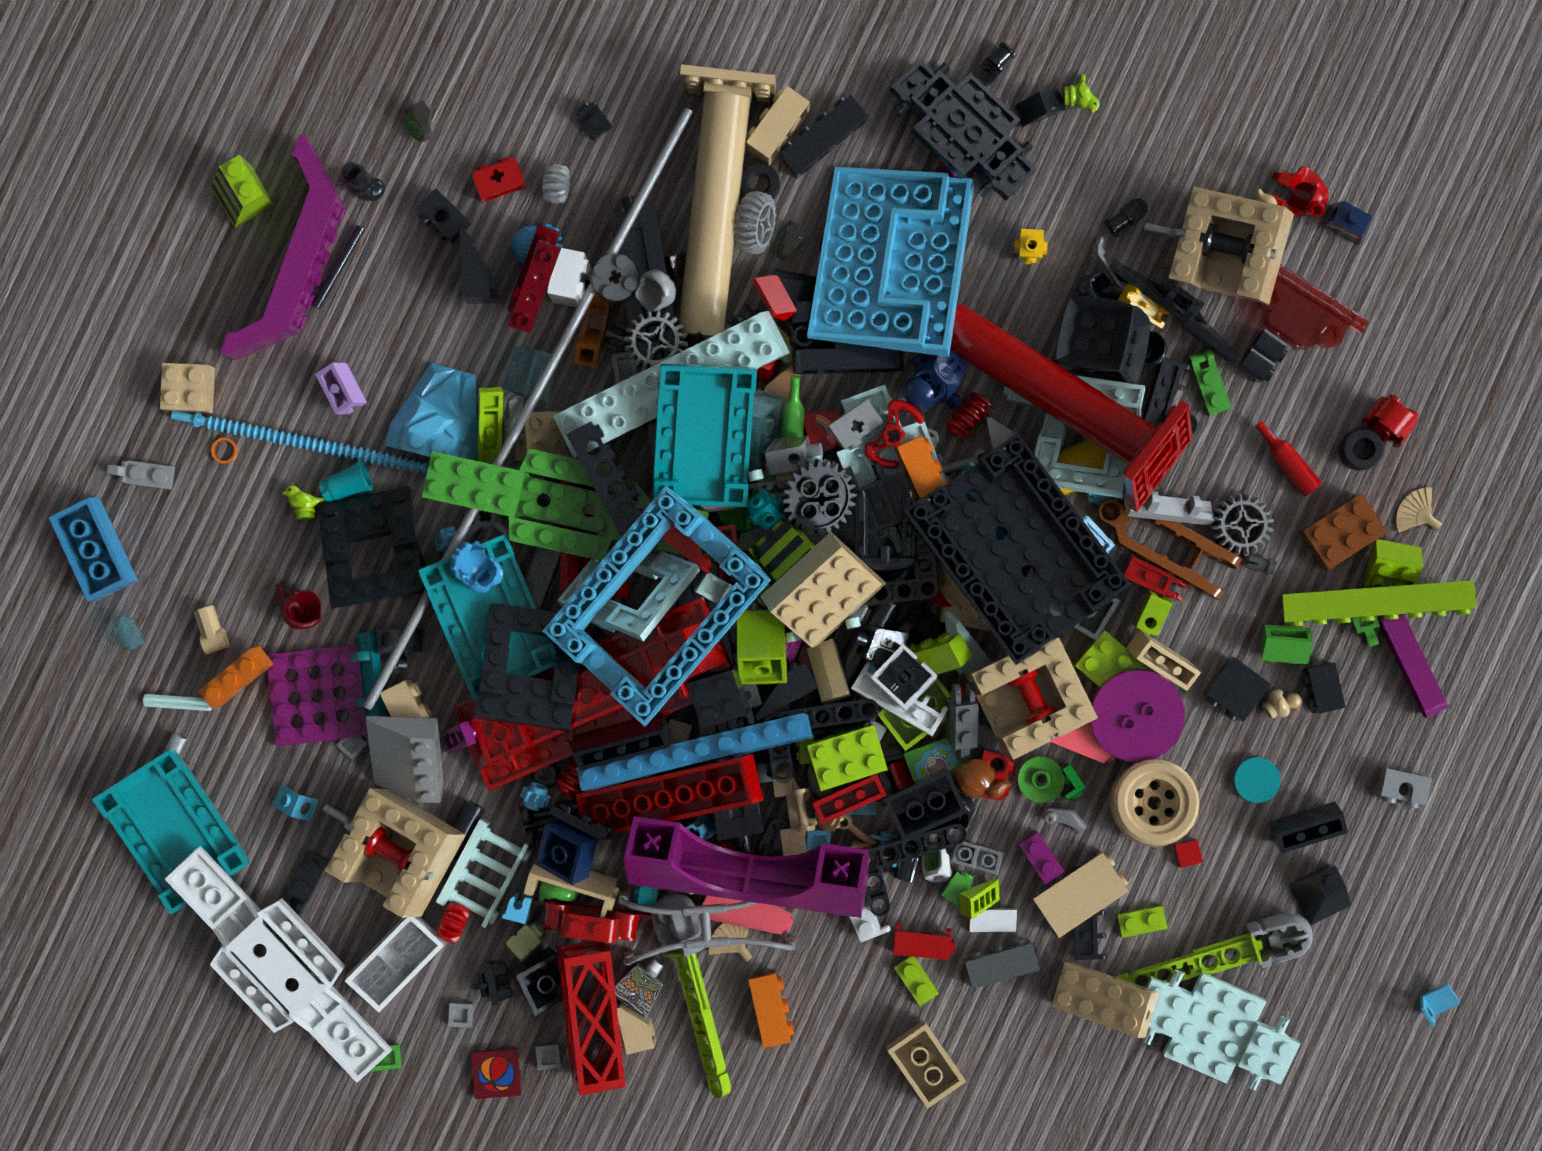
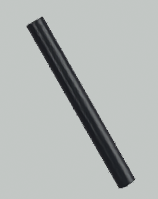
M356 226L312 304L316 308L321 309L365 231L364 228Z

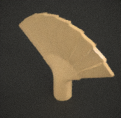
M1432 487L1417 489L1403 499L1396 516L1398 532L1421 524H1428L1436 531L1441 527L1442 523L1432 516Z
M722 923L711 938L726 936L728 938H747L750 928ZM745 944L709 947V955L736 952L745 962H748L753 957L746 949Z

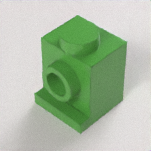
M955 870L950 880L947 881L940 891V894L960 908L959 893L972 888L970 885L974 877L964 870L961 873Z

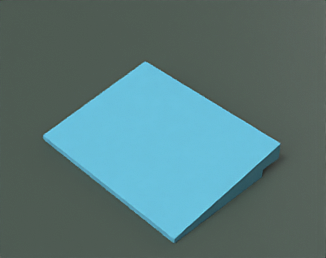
M835 167L807 337L949 357L974 190L972 179L949 177L948 173Z

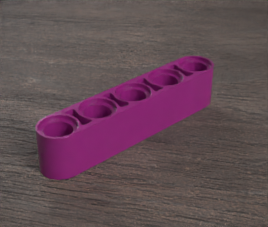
M1400 614L1398 615L1399 619L1384 620V616H1377L1380 630L1421 714L1428 718L1447 709V702L1405 615Z

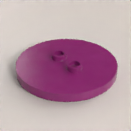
M1131 669L1115 674L1102 684L1092 701V707L1098 719L1091 721V726L1098 742L1107 752L1122 760L1141 762L1155 759L1166 753L1177 742L1183 730L1185 709L1179 692L1168 679L1150 670Z

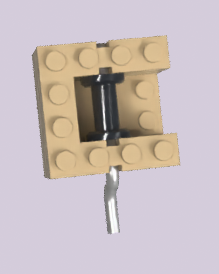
M1193 187L1182 227L1184 229H1172L1146 223L1144 232L1170 238H1179L1169 279L1183 285L1269 305L1294 213L1284 206Z

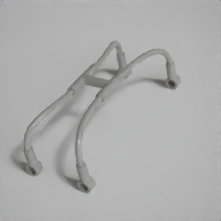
M628 890L618 892V902L620 905L655 914L700 915L702 939L686 940V942L662 946L634 956L633 950L624 951L623 963L625 965H631L650 956L680 948L695 949L728 946L729 944H752L786 951L796 950L794 936L785 937L786 944L752 938H728V936L711 938L709 914L726 913L728 910L757 904L754 902L744 901L729 905L721 903L683 907V909H664L630 902Z

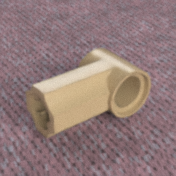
M214 605L194 611L201 633L200 643L205 654L208 655L229 648L230 644L227 634L221 628Z

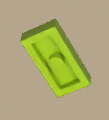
M1162 905L1116 914L1122 938L1168 929Z
M909 956L894 966L919 1006H922L939 994L915 957Z

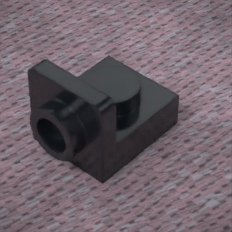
M595 101L592 103L586 102L578 109L577 118L594 141L613 127Z

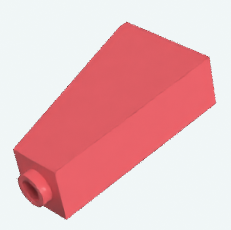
M706 896L702 905L721 903L729 905L744 901ZM761 903L740 909L728 910L726 913L709 914L710 920L780 935H782L784 930L788 932L794 921L791 918L792 912L780 906Z

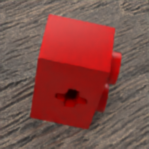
M501 158L497 161L498 164L479 166L472 173L483 203L527 188L516 158ZM496 174L501 176V182L499 183L495 180Z

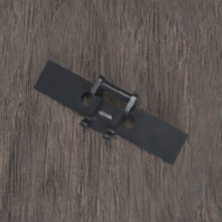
M1115 259L1111 262L1109 268L1113 270L1121 282L1125 281L1126 284L1130 283L1138 288L1140 292L1180 320L1182 322L1181 327L1208 348H1211L1213 352L1225 361L1235 363L1238 353L1202 316L1200 310L1205 305L1203 300L1200 301L1194 298L1173 280H1170L1167 285L1153 282ZM1175 296H1178L1188 305L1184 308L1174 300Z

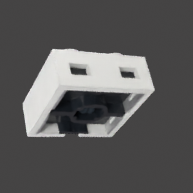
M902 644L871 677V681L905 712L937 679V675L924 662L920 665L916 661L917 656Z

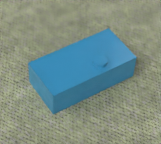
M87 498L49 517L87 602L98 601L138 581L100 498Z

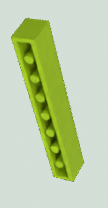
M1474 580L1282 594L1284 623L1289 622V627L1304 626L1303 621H1313V625L1327 624V620L1336 619L1337 623H1350L1351 618L1360 617V622L1375 621L1374 616H1384V620L1399 619L1398 615L1408 614V618L1423 617L1422 613L1432 612V617L1447 616L1446 611H1456V615L1471 614L1470 609H1476Z

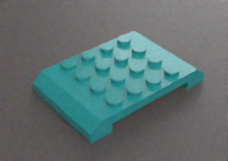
M660 364L652 501L667 486L691 505L747 507L752 415L757 377L756 368Z
M506 534L480 544L485 547V554L497 560L503 570L502 581L491 587L486 593L473 592L464 587L460 579L456 578L450 570V557L418 570L423 586L473 701L478 698L490 604L497 603L536 609ZM511 631L506 674L531 677L554 666L555 649L548 636Z
M170 748L92 799L103 817L108 818L159 893V899L170 915L188 903L171 887L165 878L200 846L229 876L250 864L245 850L187 764L173 748Z

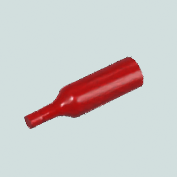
M1262 420L1255 425L1269 445L1271 458L1304 497L1312 493L1323 483L1287 440L1276 437Z

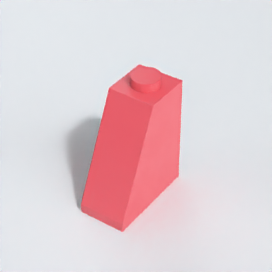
M1091 722L1061 737L1057 736L1050 741L1101 763L1106 761L1110 763L1116 758L1098 742Z

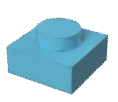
M824 830L808 831L807 851L816 848L821 843L830 844L831 832Z

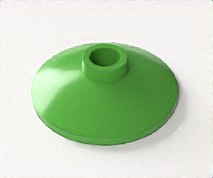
M1041 756L1031 758L1023 764L1019 771V788L1024 796L1033 802H1050L1063 789V771L1050 758ZM1040 775L1046 776L1045 783L1039 781Z

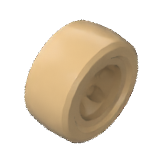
M1161 759L1136 762L1123 770L1115 780L1109 801L1111 815L1121 833L1131 841L1149 847L1167 846L1184 837L1193 827L1200 805L1197 788L1188 773L1180 766ZM1152 781L1158 782L1159 787L1157 790L1150 788ZM1137 789H1141L1144 794L1142 798H1137L1135 796V792ZM1167 790H1171L1174 794L1170 800L1165 797ZM1151 796L1152 799L1156 798L1158 800V803L1155 804V810H1152V807L1149 808L1147 804ZM1137 806L1143 809V814L1137 816L1134 810ZM1168 807L1173 810L1171 817H1167L1164 813ZM1151 816L1158 818L1156 825L1150 824L1149 818Z

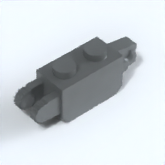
M973 682L966 683L965 696H961L960 685L953 684L951 697L946 700V707L949 708L946 712V736L952 750L955 751L956 759L960 763L968 762L970 749L978 747V703L975 701Z

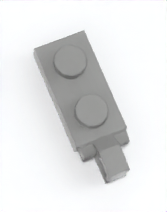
M122 461L121 466L108 465L107 474L120 476L119 481L126 484L172 490L175 467L136 461Z

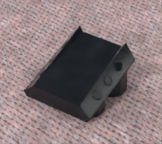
M774 268L773 275L779 277L792 302L813 301L817 277Z

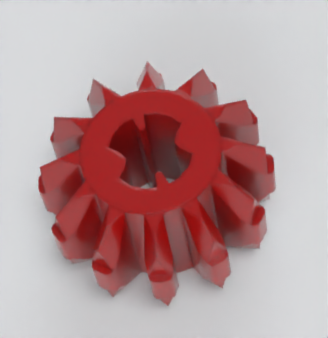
M449 903L437 929V937L446 942L456 943L469 917V909L459 903Z

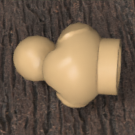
M1277 689L1267 695V701L1262 703V707L1271 719L1277 716L1284 718L1290 714V708L1298 711V707L1302 704V697L1297 693H1290L1285 700L1283 691Z

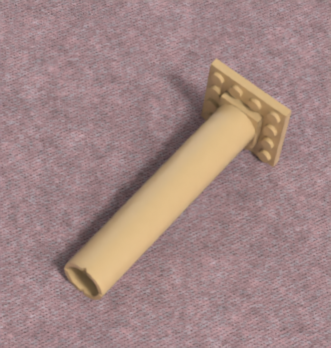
M681 64L680 76L684 90H688V94L701 95L704 92L678 325L683 324L684 326L679 333L684 332L688 336L699 337L702 335L703 338H711L723 332L725 327L735 240L734 222L736 221L751 98H756V101L760 103H770V100H773L776 95V75Z

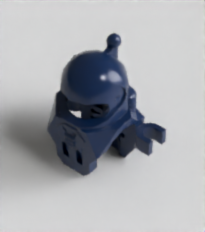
M950 352L949 357L935 355L929 359L926 354L918 353L910 360L916 368L915 374L904 383L903 397L907 403L912 404L918 410H926L938 402H945L951 411L963 401L957 393H954L961 384L962 374L967 371V364L958 353Z

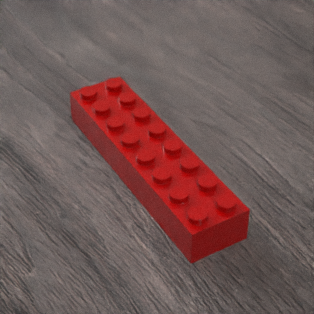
M753 754L575 795L579 814L585 813L592 816L595 823L608 824L613 827L614 834L630 831L634 816L672 822L763 801Z

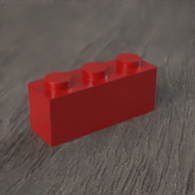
M873 774L811 802L823 825L887 795L878 775Z

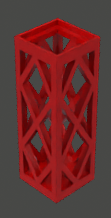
M597 941L557 946L572 1082L580 1096L626 1087L611 951L605 942ZM598 951L597 953L585 954L588 952ZM599 962L600 971L593 963ZM583 965L573 987L572 978L578 966ZM589 969L598 979V982L586 1005L577 993ZM602 988L603 998L594 1015L591 1010ZM575 1004L583 1012L578 1025ZM604 1009L607 1029L599 1021ZM587 1019H589L591 1024L580 1046L579 1036ZM596 1028L604 1037V1041L593 1063L585 1054V1050ZM609 1046L610 1056L605 1066L599 1067ZM582 1063L587 1068L586 1070H583Z

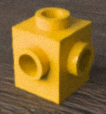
M1021 229L1019 231L1018 239L1014 240V253H1018L1017 260H1023V264H1037V261H1041L1043 255L1047 254L1048 246L1047 241H1044V230Z

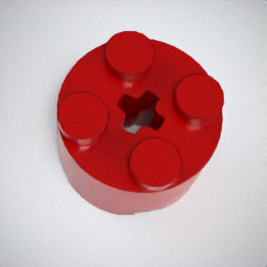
M1390 394L1388 397H1379L1362 419V423L1366 422L1365 428L1376 432L1384 444L1390 441L1393 443L1391 447L1399 448L1417 425L1419 415L1414 410L1404 407L1398 397Z

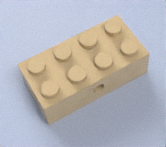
M1065 962L1051 1007L1136 1038H1146L1159 992L1074 962Z

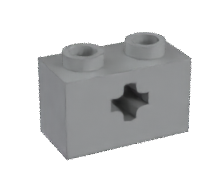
M867 399L827 427L842 450L847 447L849 450H852L862 443L860 438L866 434L870 438L881 430L879 426L883 424V421ZM853 420L856 423L861 422L860 432L851 430Z

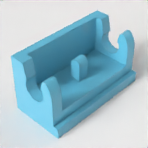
M517 892L509 900L507 910L503 913L502 918L525 924L530 918L536 894H533V896L528 895L522 902V900L518 901L520 893Z

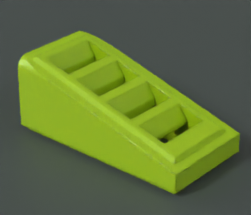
M994 878L959 893L961 914L972 919L1000 900L999 880Z

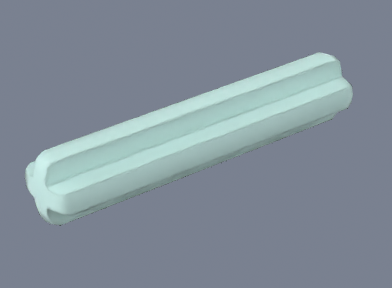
M145 694L143 697V706L212 710L204 698Z

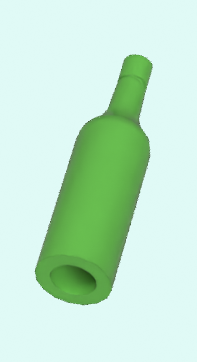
M792 375L790 378L789 398L782 406L780 438L803 436L805 409L799 399L800 376Z

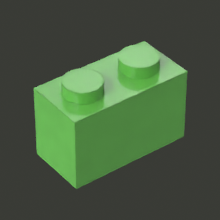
M1264 624L1259 645L1261 659L1269 662L1308 664L1313 646L1311 629Z

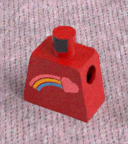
M839 410L804 413L806 436L809 437L810 444L821 443L823 454L840 447L827 427L841 417Z

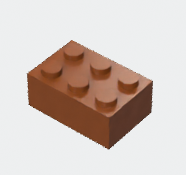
M1363 493L1354 495L1298 531L1322 570H1330L1386 534L1387 530Z

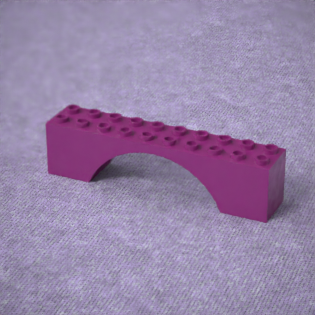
M636 816L633 817L624 856L628 884L857 918L862 917L869 876V850L821 843L810 851L796 855H751L709 843L691 833L681 823Z

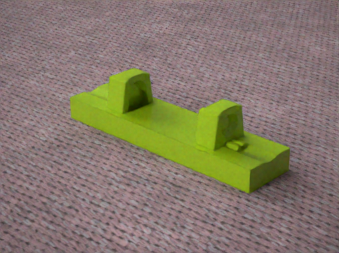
M502 387L479 388L477 461L493 464L502 448Z

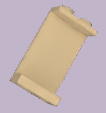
M1098 851L1096 857L1042 893L1038 891L1031 896L1059 938L1129 892L1126 888V885H1128L1127 880L1121 872L1119 874L1116 873L1113 868L1116 864L1108 853L1104 855L1103 852Z
M536 860L530 870L524 894L533 896L539 881H543L605 900L600 915L602 918H605L607 910L612 911L619 892V888L615 887L617 878L590 870L588 878L571 885L537 866Z

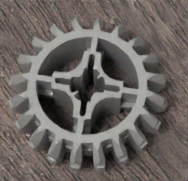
M750 191V193H746L745 197L742 198L741 205L738 206L736 221L734 222V239L740 251L749 254H761L769 246V241L772 240L776 224L775 217L777 216L775 213L776 205H774L775 202L771 195L759 191Z
M660 310L656 311V317H652L651 311H647V319H644L643 315L639 314L638 317L641 321L639 324L636 320L631 321L632 325L636 328L626 329L629 334H632V337H624L625 342L631 343L625 346V350H633L628 355V358L631 360L637 357L634 362L636 367L644 363L642 371L648 369V366L652 367L683 352L680 347L688 346L687 342L680 340L687 337V333H679L684 328L683 324L675 327L674 325L677 323L678 318L674 317L669 321V312H666L663 318H661ZM650 324H659V327L657 326L653 333L641 332L644 327ZM666 326L675 335V346L664 340ZM655 336H660L659 340L663 345H657V347L652 348L653 344L649 339H655ZM637 338L648 344L646 357L642 356L637 349ZM658 351L671 352L664 359L652 360Z
M1238 493L1235 496V500L1232 496H1228V504L1224 501L1219 502L1223 510L1219 508L1214 509V512L1219 517H1214V522H1217V525L1210 527L1213 531L1218 530V534H1215L1213 538L1218 539L1221 537L1222 540L1218 545L1222 547L1227 544L1225 549L1231 551L1234 547L1235 555H1239L1241 549L1244 556L1249 554V549L1252 553H1256V545L1264 548L1265 544L1262 539L1265 541L1271 539L1265 533L1273 532L1274 530L1272 527H1267V524L1274 522V519L1266 518V515L1271 514V510L1263 511L1262 509L1266 506V503L1263 502L1257 505L1258 497H1254L1250 502V494H1245L1244 499H1242V495ZM1236 506L1237 512H1235L1234 520L1225 523L1228 512ZM1243 506L1253 510L1258 519L1249 518ZM1240 518L1242 522L1252 523L1250 525H1247V527H1243L1244 531L1242 527L1232 526L1234 524H1238V522H1241ZM1259 526L1256 537L1248 543L1250 529ZM1226 530L1235 531L1241 543L1232 540Z

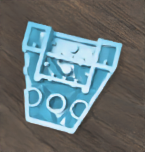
M430 363L390 423L384 446L430 458L432 451L476 461L478 440L476 375Z

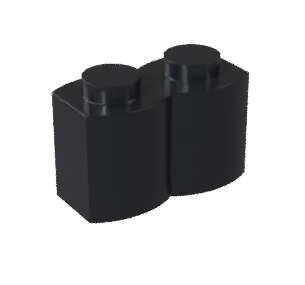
M1263 329L1238 364L1237 369L1257 383H1262L1264 380L1268 382L1275 372L1272 369L1277 361L1281 362L1287 355L1288 351L1285 349L1288 344L1267 329Z

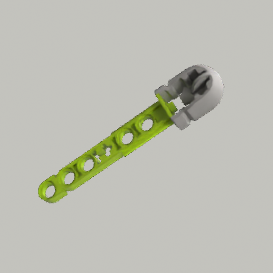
M674 893L660 898L654 907L683 909V907L695 905L687 896ZM652 913L653 925L658 941L663 943L661 947L686 942V940L702 939L699 936L701 926L698 915L683 916ZM680 948L663 952V957L675 958L702 1064L707 1074L708 1086L715 1098H721L731 1092V1084L728 1073L725 1072L726 1065L696 955L697 952L704 948Z
M1290 912L1281 913L1262 919L1260 924L1256 921L1246 924L1247 934L1195 949L1190 954L1134 970L1130 975L1125 973L1115 977L1134 984L1136 977L1139 975L1146 976L1148 981L1151 976L1161 980L1157 977V973L1160 969L1166 968L1170 971V975L1167 979L1161 981L1170 982L1174 974L1171 966L1175 965L1176 969H1180L1183 967L1184 962L1192 966L1189 967L1188 972H1185L1183 969L1178 970L1184 973L1181 981L1199 976L1201 972L1210 975L1253 961H1257L1262 969L1271 966L1272 962L1279 964L1304 955L1310 949L1313 941L1312 929L1308 921L1301 915ZM1273 931L1268 936L1271 947L1277 946L1278 949L1267 950L1260 954V950L1263 949L1260 939L1256 940L1255 936L1265 935ZM1228 948L1236 949L1237 954L1235 958L1226 959L1224 957L1225 950ZM1205 955L1214 956V963L1210 966H1205L1202 964V958Z

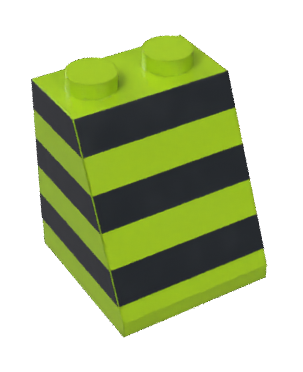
M237 155L219 166L211 189L235 228L275 205L253 167L242 156Z
M781 519L772 528L774 531L772 535L768 538L764 536L755 544L757 549L753 554L775 581L779 580L815 547L798 527L791 525V520L784 522Z

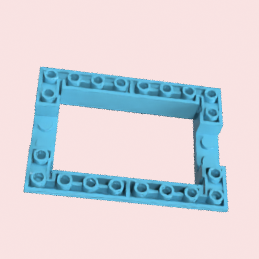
M665 486L543 629V632L575 662L582 663L612 691L610 695L643 726H646L771 579L760 566L691 504ZM675 523L674 526L680 532L694 540L720 564L719 567L740 583L736 582L645 688L594 641L584 629Z

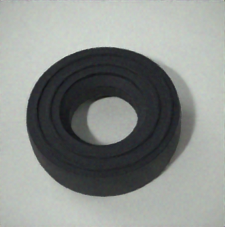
M753 163L747 166L742 171L740 187L742 196L745 197L746 193H750V191L755 192L751 188L750 182L754 176L762 175L767 178L769 183L768 188L763 193L771 195L772 199H774L780 189V178L776 170L765 163Z

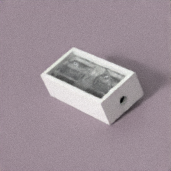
M422 917L401 918L346 975L345 982L375 1010L380 1012L444 946L445 941L437 937V931Z

